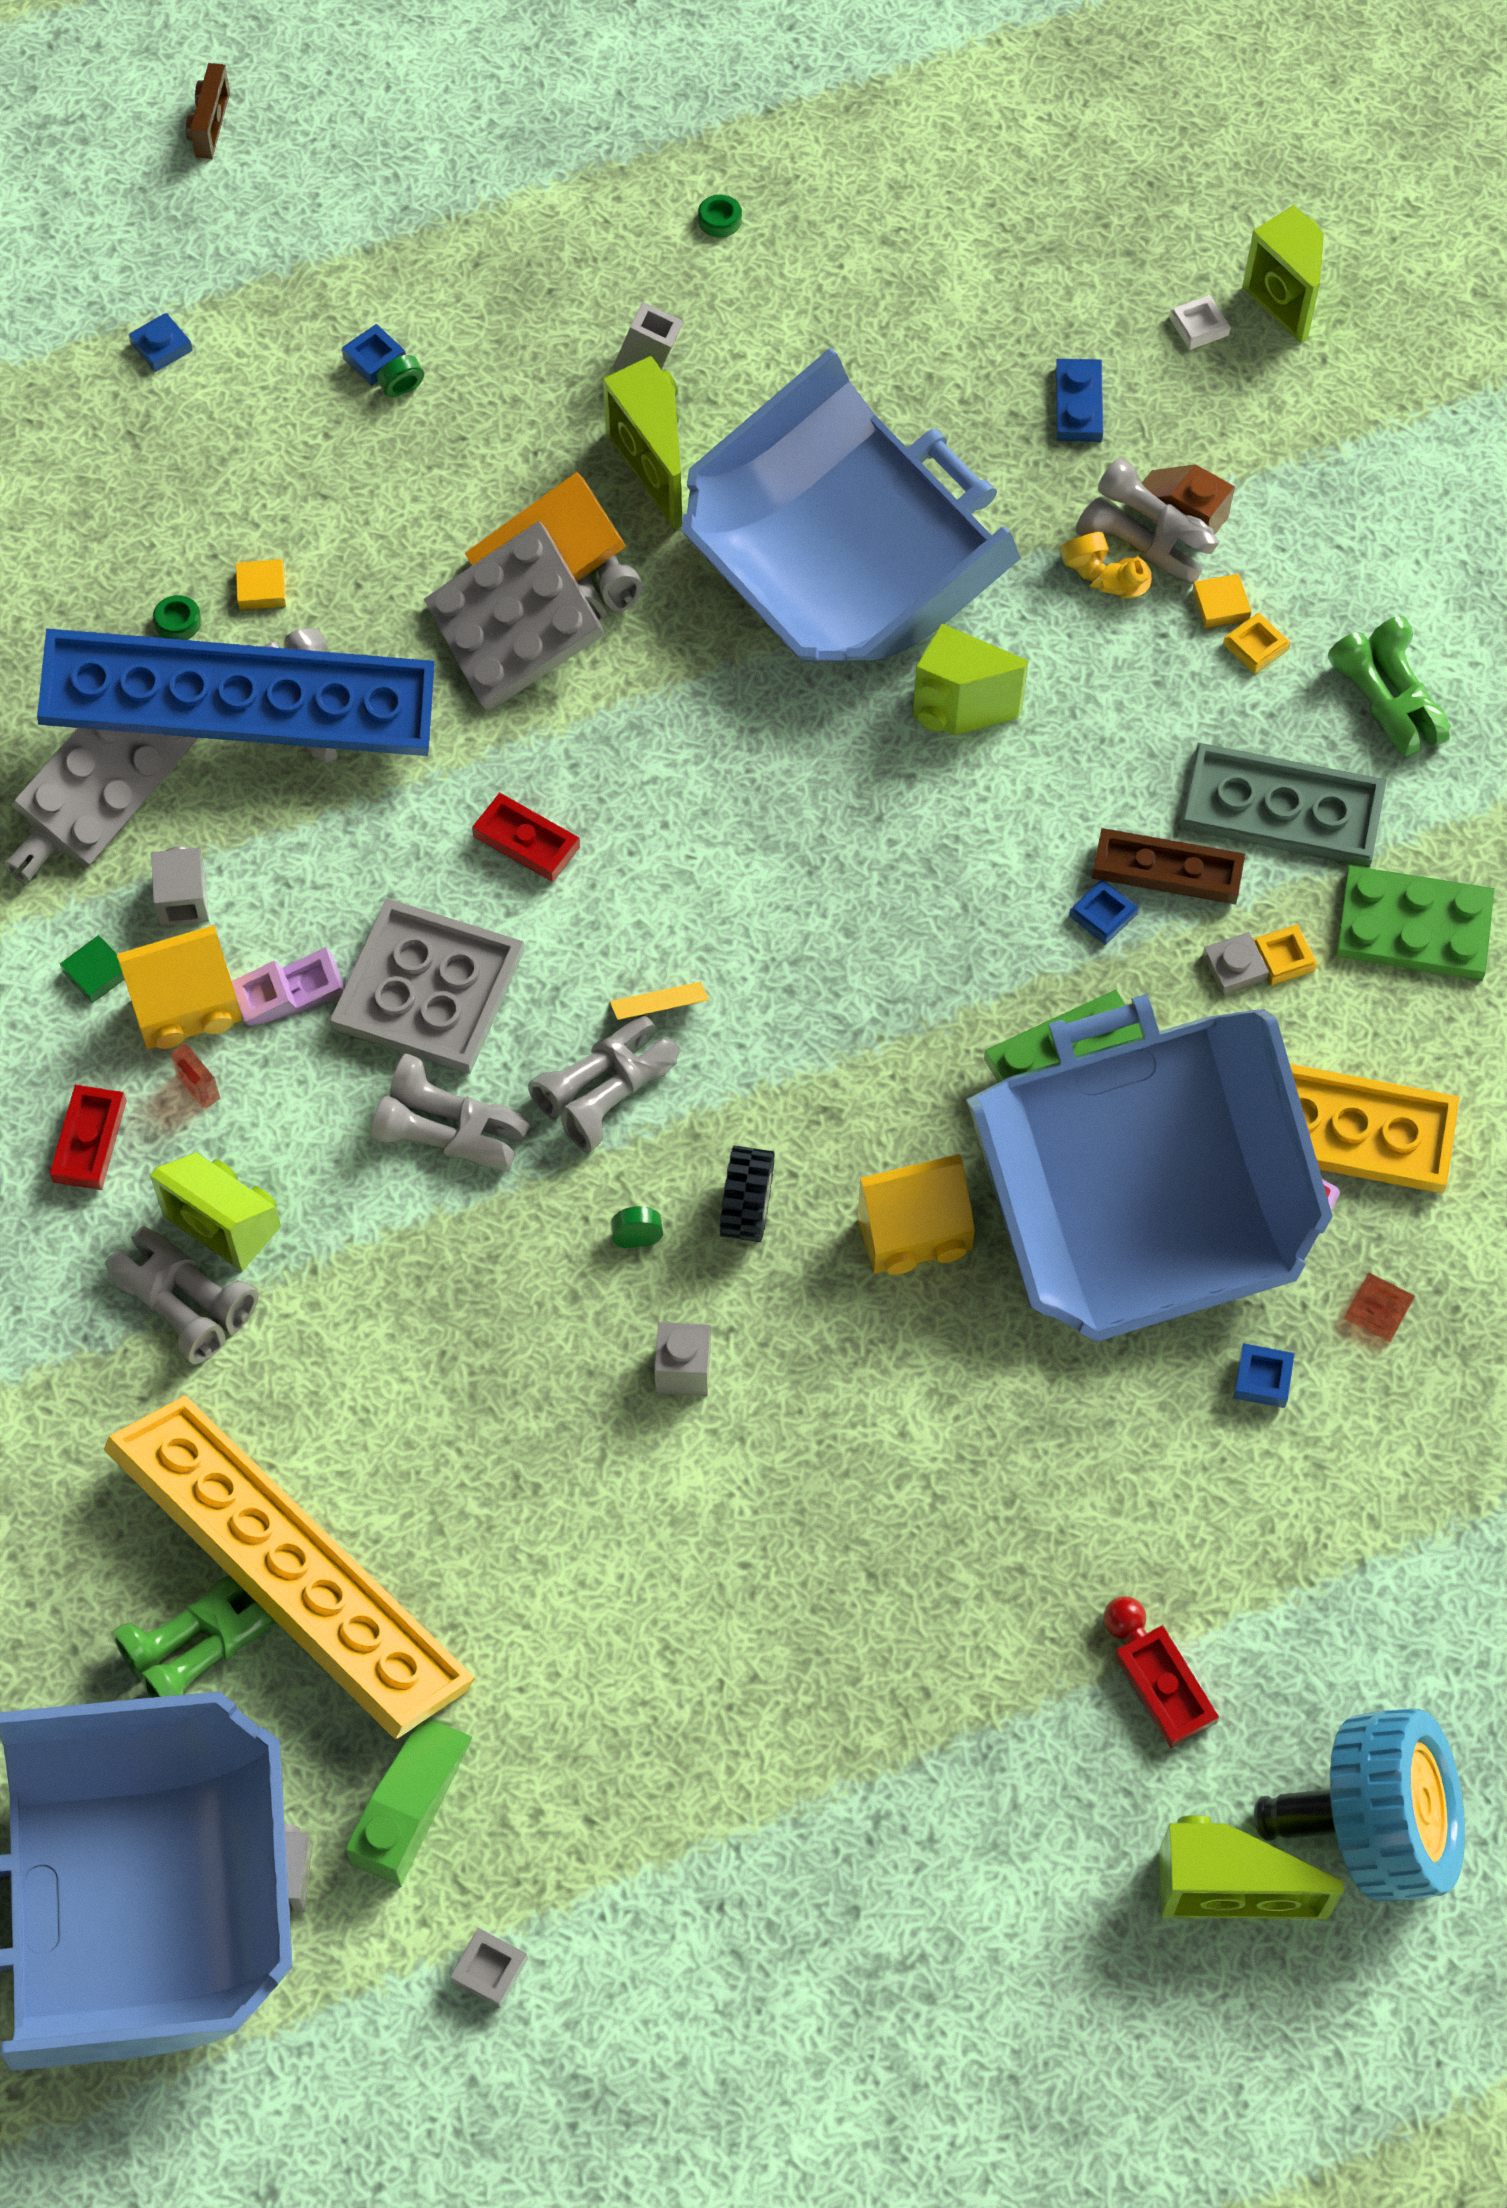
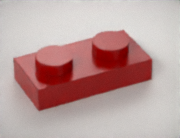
M500 792L472 826L474 838L551 882L555 881L580 848V837Z
M74 1085L49 1173L53 1183L96 1190L103 1189L127 1102L124 1092Z

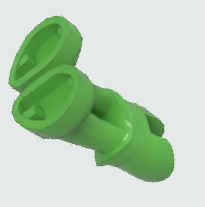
M1397 616L1378 626L1371 634L1369 640L1361 632L1343 637L1331 647L1328 652V659L1335 670L1350 678L1372 704L1370 706L1371 716L1381 724L1393 746L1405 758L1420 750V738L1411 718L1414 719L1423 736L1432 746L1443 744L1450 739L1449 730L1451 725L1448 723L1444 710L1432 700L1424 684L1419 682L1408 664L1405 651L1413 638V630L1406 617ZM1373 659L1383 669L1400 694L1398 697L1394 698L1382 681L1374 666Z
M229 1575L217 1580L205 1596L186 1606L184 1612L163 1626L150 1632H144L136 1625L126 1623L112 1630L111 1636L132 1673L137 1679H142L146 1692L150 1698L184 1695L186 1687L222 1657L229 1661L239 1649L262 1635L276 1621L257 1602L251 1604L240 1614H237L234 1608L251 1596ZM199 1632L209 1636L172 1662L158 1665L165 1657Z

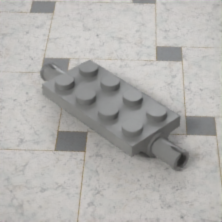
M77 728L10 804L26 818L30 828L28 829L29 836L4 862L5 869L12 874L26 861L27 864L15 879L29 884L32 877L52 854L58 855L59 853L72 857L81 866L87 868L198 738Z

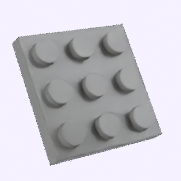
M540 521L424 598L477 699L487 711L496 708L606 634L547 528Z
M386 898L331 1016V1029L471 1074L524 953V942Z

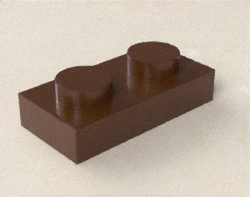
M208 63L204 80H198L196 84L195 113H189L187 116L186 138L193 142L195 157L213 159L230 96L226 65Z

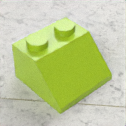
M1292 205L1253 230L1242 287L1300 343H1303L1309 336L1320 286L1324 232L1314 219L1307 217L1295 205Z
M942 623L916 666L912 717L918 719L925 728L931 731L940 732L943 730L953 735L1017 719L1023 709L1029 660Z
M195 1152L156 1167L150 1174L163 1217L242 1272L281 1227L276 1209L277 1203L274 1198L258 1186H253L250 1189L239 1182L236 1173L218 1159L210 1162Z

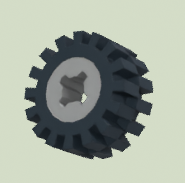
M735 1145L732 1147L722 1200L720 1237L754 1242L762 1241L771 1195L775 1161L774 1151Z

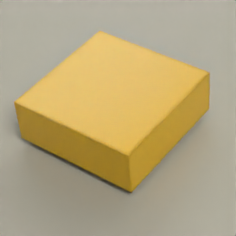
M283 559L236 562L239 610L286 607Z
M1239 574L1194 581L1192 591L1204 628L1238 623L1250 619L1252 611Z
M1260 612L1227 634L1223 641V645L1254 674L1287 652L1291 644Z
M1298 924L1253 939L1269 971L1268 981L1271 986L1316 971L1318 964Z

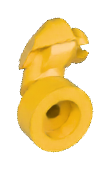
M1103 532L1090 533L1074 538L1059 547L1064 565L1076 570L1083 580L1092 581L1089 587L1099 589L1101 592L1131 599L1146 593L1151 585V571L1147 563L1139 556L1124 558L1117 563L1104 565L1103 560L1109 549Z

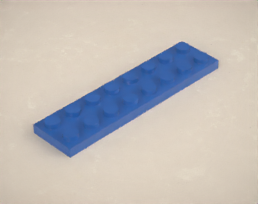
M46 628L37 720L38 725L428 756L435 661Z

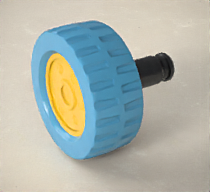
M1415 1708L1383 1710L1348 1718L1340 1726L1334 1740L1330 1764V1789L1280 1794L1276 1798L1261 1796L1254 1806L1255 1826L1258 1834L1264 1840H1274L1277 1836L1289 1839L1336 1834L1344 1863L1353 1882L1366 1897L1372 1900L1401 1901L1442 1896L1451 1891L1459 1879L1465 1850V1818L1459 1776L1451 1748L1442 1728L1434 1717L1424 1710Z

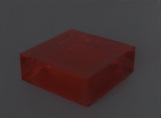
M186 1043L171 1052V1059L177 1078L202 1108H208L221 1099L215 1077Z
M1368 1273L1344 1319L1391 1343L1415 1295Z

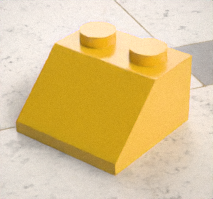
M214 925L117 954L147 1050L154 1047L160 1049L173 1048L180 1045L187 1037L203 1032L219 1034L231 1028L233 1023L243 1021Z
M960 1154L860 1178L857 1220L874 1274L887 1271L890 1275H900L913 1270L917 1263L937 1259L940 1263L953 1262L962 1258L967 1251L972 1250L975 1227L964 1165Z

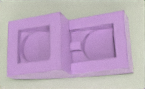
M327 947L283 968L274 960L232 981L242 1016L248 1026L267 1023L333 1002L341 997L345 988L334 955Z

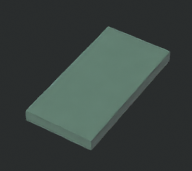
M1198 742L1180 829L1370 867L1387 779Z

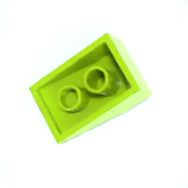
M649 356L603 378L605 429L609 439L675 530L682 526L681 463L677 426L679 418L675 396L678 395V388L672 374L667 369L662 371L653 357Z
M1203 1815L1183 1816L1177 1819V1823H1169L1158 1851L1161 1917L1328 1919L1344 1892L1343 1880L1227 1823H1211V1818Z

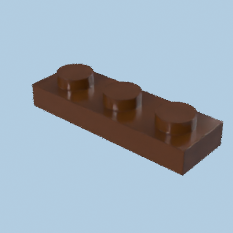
M1101 828L1092 879H1103L1113 883L1236 905L1245 853Z

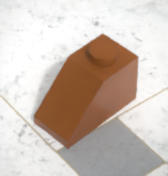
M1196 464L1152 470L1141 483L1166 505L1171 504L1186 516L1190 515L1204 521L1208 527L1213 528L1214 535L1229 518L1235 486Z

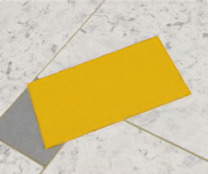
M700 981L612 1000L610 1004L617 1020L710 999Z

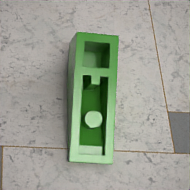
M427 1718L414 1728L371 1796L346 1847L352 1866L402 1887L470 1745L472 1736L430 1718Z

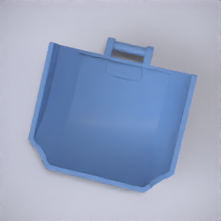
M832 348L825 351L690 467L688 471L687 487L690 492L687 514H683V534L800 660L806 662L868 661L900 653L938 630L942 623L948 622L1021 559L1013 536L1005 526L991 535L972 515L976 510L987 507L995 498L997 490L986 479L980 480L946 445L947 439L936 428L927 431L907 448L873 413L849 381L838 354ZM933 458L958 483L965 493L956 499L922 463L926 459Z
M1148 995L1131 998L1132 1004L1067 1024H1065L1063 1019L1049 1023L1050 1035L1059 1062L1009 1077L966 1099L1012 1253L1029 1303L1034 1310L1048 1317L1052 1316L1077 1329L1080 1334L1098 1342L1297 1281L1306 1265L1304 1262L1319 1233L1323 1234L1333 1215L1277 1018L1265 1009L1205 1017L1159 1031ZM1133 1024H1139L1142 1037L1075 1057L1071 1043Z
M220 1691L0 1712V1740L4 1747L10 1794L11 1854L0 1855V1879L2 1877H11L13 1948L0 1949V1973L13 1970L15 2019L13 2040L0 2042V2055L9 2069L17 2071L155 2056L206 2045L238 2032L293 1968L279 1739L264 1727L261 1729L237 1709L234 1702Z

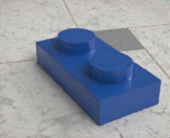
M1056 359L1057 441L1102 442V359Z

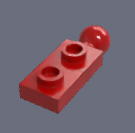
M1120 1596L1110 1601L1104 1610V1625L1111 1635L1119 1639H1125L1128 1643L1116 1650L1115 1658L1169 1747L1173 1748L1217 1724L1219 1715L1165 1627L1162 1625L1146 1633L1144 1629L1146 1612L1138 1600L1129 1596Z

